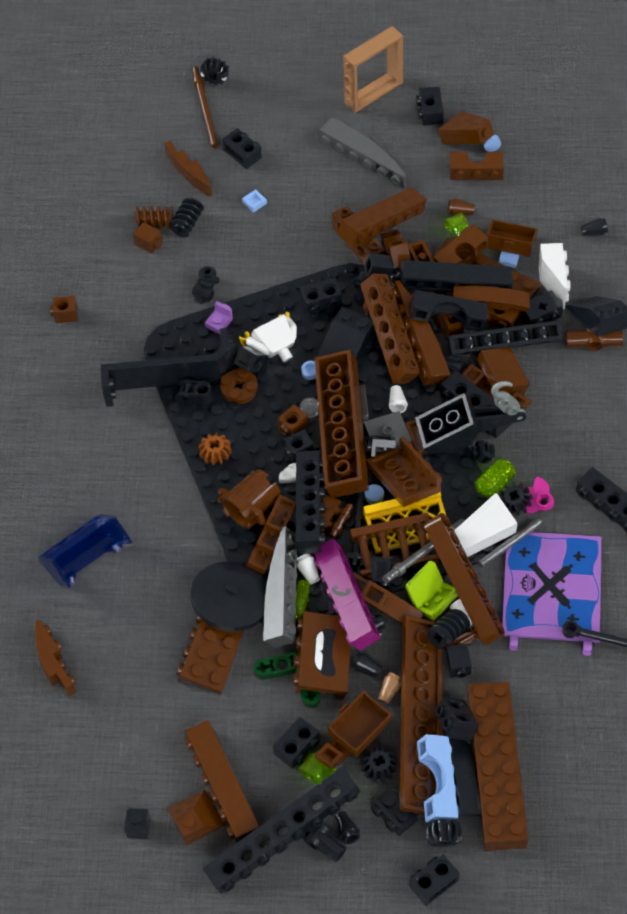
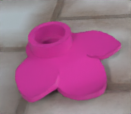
M536 477L533 487H528L530 494L533 496V499L530 500L531 507H526V513L533 514L539 510L548 511L554 505V498L549 493V484L544 479ZM547 500L548 503L546 505H542L541 501Z

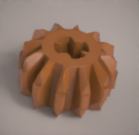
M216 432L214 436L208 434V439L202 438V443L199 444L201 459H204L206 464L211 462L214 466L216 462H219L222 465L223 460L228 461L231 454V445L224 435L219 437Z

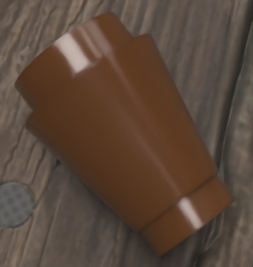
M456 198L449 200L448 214H452V216L473 215L474 204Z

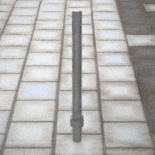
M460 519L452 525L453 529H457L465 520ZM430 541L402 563L394 565L391 571L382 577L383 581L388 583L395 577L403 575L407 568L434 549L432 542Z

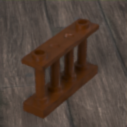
M428 513L350 529L351 542L359 543L365 570H360V576L368 581L372 580V561L367 541L370 538L376 537L378 539L382 557H391L386 537L394 533L398 535L404 561L411 556L405 535L408 530L414 529L417 531L421 548L428 544L424 530L425 522L429 521ZM429 552L406 570L425 566L429 561H433L436 564L438 563L439 556L438 554L431 555Z

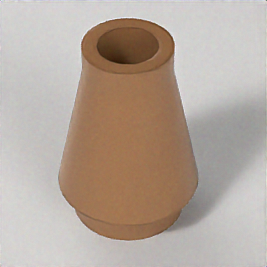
M388 673L384 677L378 700L389 705L390 701L401 689L402 678L394 673Z

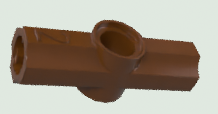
M588 328L584 331H566L565 343L567 348L587 347L591 351H597L606 346H623V331L620 330L596 337Z

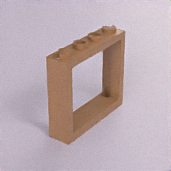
M393 26L343 56L344 103L355 113L403 83V35ZM387 49V73L358 91L357 66Z

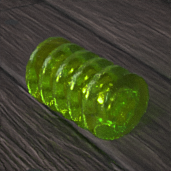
M496 460L476 480V489L486 498H490L496 493L498 494L515 477L516 470L514 466L506 460Z

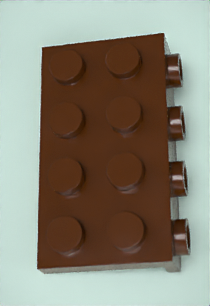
M402 437L399 439V447L376 455L375 458H369L366 460L367 467L401 506L406 507L441 492L440 483H442V478L438 472L432 469L431 464L423 459L421 453L413 448L412 443Z
M197 616L195 622H198L197 628L192 629L189 636L192 642L190 646L186 645L182 657H185L184 664H179L176 675H179L177 681L181 683L182 680L221 694L244 631L228 632L218 630L207 625Z

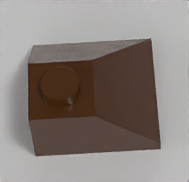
M205 790L167 809L186 845L224 826Z

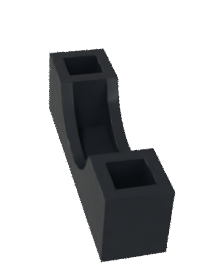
M415 290L410 301V319L428 322L436 314H448L459 320L464 329L482 331L487 322V303Z

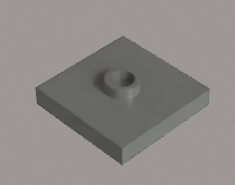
M400 411L364 421V427L370 439L371 435L394 437L396 440L395 448L400 446L399 439L402 437L412 443ZM376 447V455L386 452L385 450H380L379 447Z

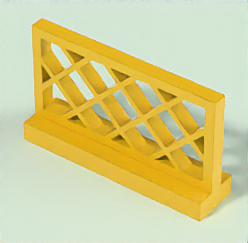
M441 492L406 507H402L396 499L364 506L363 515L367 526L372 525L371 520L379 519L387 522L392 515L396 514L403 518L409 517L408 515L412 510H417L422 514L428 513L430 518H434L435 515L427 512L430 506L437 504L440 510L438 515L440 513L446 515L441 500ZM414 529L411 532L407 531L405 533L408 535V546L420 543L418 536L413 534L415 532ZM395 533L392 537L389 535L386 537V539L390 540L388 543L389 551L401 548L399 541L394 539L396 537ZM426 533L427 541H431ZM376 537L371 538L375 554L381 553V549L377 544L378 539Z

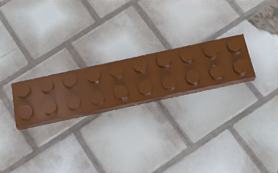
M406 615L402 618L399 810L425 815L423 802L435 794L436 780L432 771L426 765L419 762L417 741L426 734L442 736V725L435 714L436 707L442 699V649L433 646L427 637L429 628L436 622Z

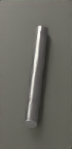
M537 518L478 561L480 567L483 568L542 525V521Z

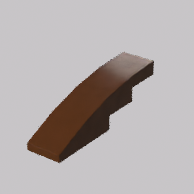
M171 140L165 142L166 155L178 172L199 191L208 197L212 196L211 184L198 161L190 162L184 150L177 152Z
M454 286L452 288V297L487 303V310L494 308L507 312L509 308L527 312L530 308L528 292L490 286Z
M279 494L249 558L247 567L265 574L274 554L282 527L287 526L294 511L295 501Z

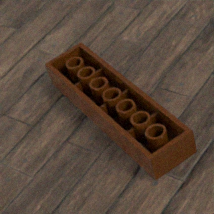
M350 349L316 357L314 360L325 489L333 498L368 491L369 484L357 360Z
M509 681L468 684V707L479 724L472 738L481 806L480 818L484 851L527 848L528 832Z

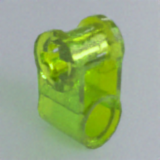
M311 752L298 767V771L308 780L319 784L325 777L327 778L336 770L334 768L329 769L314 758L315 753Z

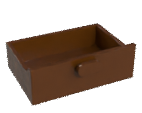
M492 219L486 234L488 236L487 248L530 257L537 238L538 229Z
M511 347L482 350L477 360L491 387L498 382L508 381L513 386H503L499 389L500 392L505 391L511 395L517 391L522 395L525 394L530 383Z
M363 690L350 705L346 703L339 710L341 714L328 726V735L357 758L392 721V714Z

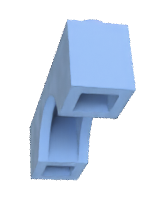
M426 734L417 741L419 762L426 765L434 774L436 791L432 797L423 802L425 821L429 823L440 819H457L459 807L456 802L457 789L454 784V766L451 760L452 747L449 743V737Z

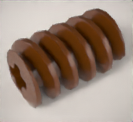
M136 206V223L138 227L144 222L152 225L154 228L159 225L160 229H163L164 225H166L167 229H170V222L173 220L172 206L170 211L167 210L166 206H164L163 211L160 210L159 206H157L156 211L153 210L152 206H150L149 211L146 210L145 206H143L141 211Z

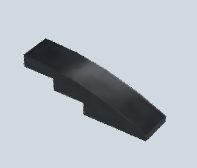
M449 738V743L452 747L451 760L454 766L453 777L457 789L456 802L459 807L460 816H481L478 785L468 742Z

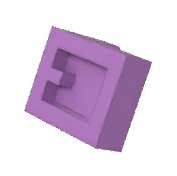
M216 301L214 304L215 310L205 322V327L220 334V328H226L233 320L232 309L227 304Z

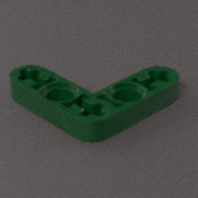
M298 652L257 660L254 664L255 677L260 680H266L297 673V667H292L291 660H294ZM285 661L288 663V667L281 670L277 667V664ZM271 664L274 665L275 671H272ZM261 666H264L265 668L264 673H262L260 670ZM301 690L300 694L303 704L308 708L318 706L320 703V692L311 691L314 700L310 701L308 690Z

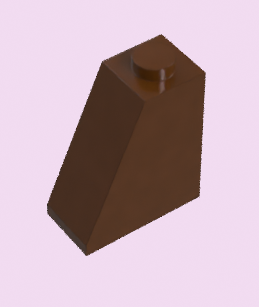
M465 111L460 112L438 129L442 144H483L494 135L490 120Z

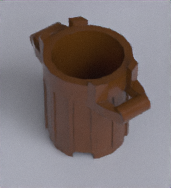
M257 469L246 476L231 491L224 488L219 489L218 494L220 497L217 501L218 503L222 502L224 507L222 512L224 515L230 516L242 527L250 529L256 523L264 525L267 522L263 513L276 502L279 494L281 495L280 489L276 483L272 485L266 479L269 476L267 473Z

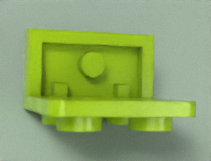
M429 561L405 586L414 607L421 611L425 617L433 621L458 597L455 588L444 583L433 561Z

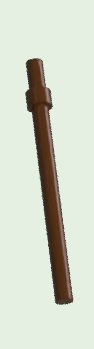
M194 66L192 68L194 86L197 87L211 147L216 148L218 143L203 87V77L200 76L199 68Z

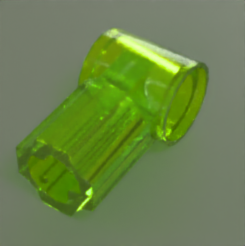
M462 213L444 220L446 230L449 234H454L455 237H458L463 229L469 228L467 220Z

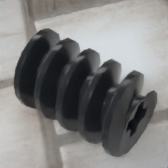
M185 198L170 222L171 230L177 236L188 237L192 227L195 226V222H197L198 217L204 210V205L194 198Z
M451 609L429 628L427 637L433 646L442 649L444 646H449L470 627V620L461 610Z

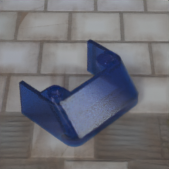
M100 514L45 551L38 559L60 586L70 588L76 581L77 572L104 553L111 551L116 553L123 548V544L130 545L133 542L116 516Z

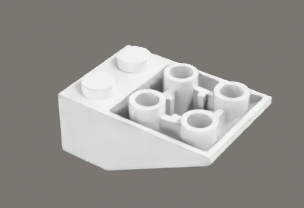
M563 243L541 244L538 264L540 282L547 291L552 290L562 303L563 309H565V303L569 302L568 291H570V280H567L569 268L565 264V261H567V251L563 250Z

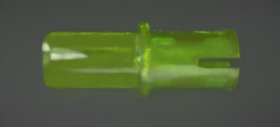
M300 580L298 583L295 619L301 618L310 601L308 598L309 581Z

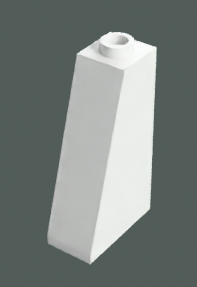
M496 493L454 531L469 557L515 534L517 522Z

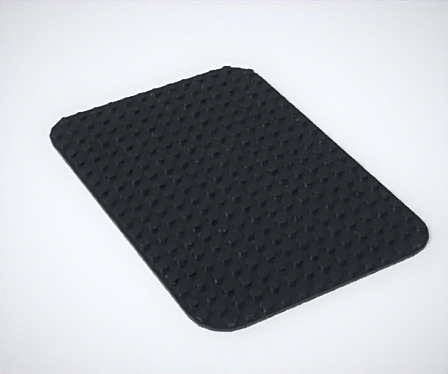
M355 263L338 265L224 303L232 309L233 320L226 328L228 335H232V343H236L237 354L241 346H243L239 339L240 336L246 338L245 332H249L250 337H252L251 334L254 329L278 318L279 314L286 316V312H289L290 318L297 326L295 343L292 347L288 348L293 357L283 362L279 354L271 358L266 355L259 372H251L257 378L258 390L256 396L250 402L237 404V402L225 400L221 394V381L208 382L211 386L213 400L209 405L204 406L178 402L175 399V395L179 391V385L156 387L227 561L247 565L265 524L260 525L256 523L248 529L236 523L230 516L224 515L222 512L224 509L222 502L218 503L217 501L220 497L218 494L219 489L224 488L231 491L252 471L255 472L257 469H260L269 475L266 479L272 485L274 483L277 484L282 496L296 502V483H279L280 473L288 465L292 464L293 461L290 457L287 458L283 451V447H285L284 439L289 436H285L280 432L278 418L292 405L295 404L308 415V426L305 428V431L314 444V451L319 450L320 457L322 458L316 379L308 380L304 378L301 368L305 362L315 361L314 358L317 357L330 326L342 307L371 319L370 315H367L363 309V292L358 291L353 284V280L360 274L358 270L361 267L364 268V265ZM335 277L342 294V305L321 310L317 313L307 314L301 299L300 286ZM215 306L168 321L155 328L147 337L144 346L145 360L216 353L221 347L220 334L205 327V322L214 312ZM375 331V335L357 361L359 386L365 385L368 420L393 413L389 408L390 388L395 385L401 387L408 403L405 412L401 413L404 423L415 420L421 414L445 403L446 401L442 398L438 385L423 386L419 375L407 384H393ZM236 365L232 370L239 369L241 367ZM237 384L235 388L242 389V384ZM363 424V431H364L365 445H366V444H367V442H366V437H368V435H367V432H366L365 427H364V424ZM217 432L219 437L224 435L226 440L230 441L231 454L228 461L223 460L222 465L216 462L213 466L211 462L206 464L204 459H201L199 444L202 443V438L208 439V434L214 436ZM469 446L455 453H429L422 456L442 478V483H440L441 500L451 525L460 519L466 520L493 496L476 460H473ZM367 467L368 484L379 485L384 490L382 502L395 499ZM357 493L335 498L341 501V509L347 503L353 506L350 518L344 522L341 533L337 534L334 539L342 547L345 554L346 552H352L353 542H351L350 529H354ZM364 497V506L372 505ZM275 503L263 513L266 521ZM438 504L430 506L427 512L437 516L440 512ZM296 506L286 526L294 532L296 531ZM412 510L408 516L420 515L422 513ZM397 514L392 515L389 521L401 519L403 517ZM364 515L362 527L367 526L366 520L364 519ZM334 516L331 522H336L338 517ZM379 519L371 520L372 525L383 522ZM328 529L325 531V543L333 539L328 536L330 532ZM371 538L368 539L367 545L371 561L372 557H382V553L375 554ZM504 539L469 556L471 564H477L479 560L503 544ZM420 543L409 546L411 555L421 549ZM401 548L389 551L390 556L393 557V563L404 561ZM435 548L430 551L431 555L437 554ZM297 551V557H300V556L304 555V554H298V551ZM309 553L311 557L316 558L314 553ZM439 558L436 566L440 575L444 576L447 572ZM349 560L353 573L360 575V570H365V568H360V561H357V567H353V560ZM424 566L406 570L403 575L397 577L396 581L391 582V585L379 586L393 594L405 590L406 584ZM296 567L295 627L298 618L302 617L304 611L327 615L337 614L333 608L334 600L330 598L326 591L328 586L321 579L320 574L322 571L318 567L320 580L311 585ZM269 570L262 574L266 581L268 580Z

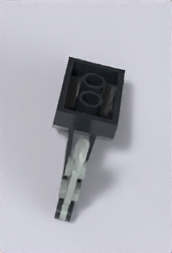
M501 381L492 387L491 393L496 406H472L470 397L463 393L416 417L424 450L428 453H455L471 445L477 433L524 421L527 417L524 408L509 393L499 391L501 387H512L513 384L508 381Z

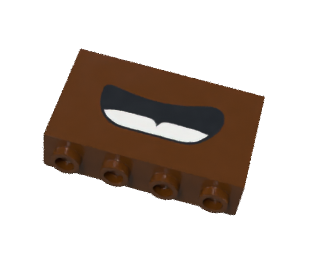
M304 611L302 617L298 618L296 630H299V637L297 636L295 641L298 655H295L294 667H297V673H294L292 685L296 686L295 693H300L301 690L336 694L335 699L344 700L348 692L350 644L346 639L348 634L339 622L340 616Z

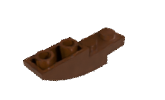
M353 573L365 602L379 610L380 613L401 625L402 618L406 615L420 619L424 616L421 611L371 580L368 581L360 575Z
M38 620L35 626V642L42 668L50 684L54 685L59 682L70 697L76 693L74 688L76 682L70 673L67 675L64 671L66 667L61 660L62 655L60 652L62 646L57 639H52V632L48 625H43Z

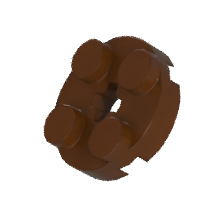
M243 368L231 370L221 377V394L228 402L233 401L237 402V404L248 403L256 396L258 390L257 378L253 373ZM237 384H242V389H239L238 387L235 388V386Z

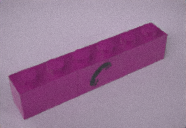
M334 539L329 540L322 545L321 553H314L316 557L314 562L322 571L320 574L321 579L327 584L328 589L326 591L330 598L334 600L333 608L341 617L339 622L348 634L346 635L348 643L361 651L381 639L342 547Z

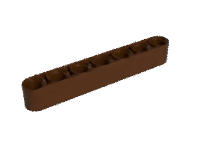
M440 513L425 522V530L479 638L485 645H489L503 637L505 630L448 517L444 513Z

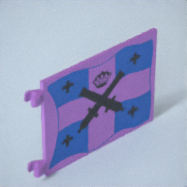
M531 532L506 550L502 626L505 630L504 637H510V651H517L518 638L583 642V656L591 655L592 643H600L599 640L583 636L566 638L562 634V627L566 621L572 620L578 626H582L581 628L600 632L602 537ZM513 534V535L507 537V538H506V541H507L509 538H511L512 536H514L515 534ZM570 629L566 630L569 633H573Z

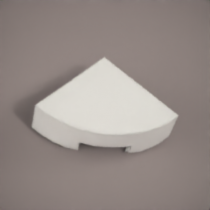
M296 463L288 465L280 473L279 483H296Z

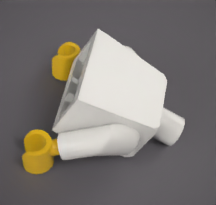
M286 312V316L279 314L278 318L254 329L251 334L252 337H250L249 332H245L246 338L240 336L239 339L243 346H251L270 358L279 354L282 361L286 362L293 357L288 348L292 347L295 343L297 326L290 318L289 312Z

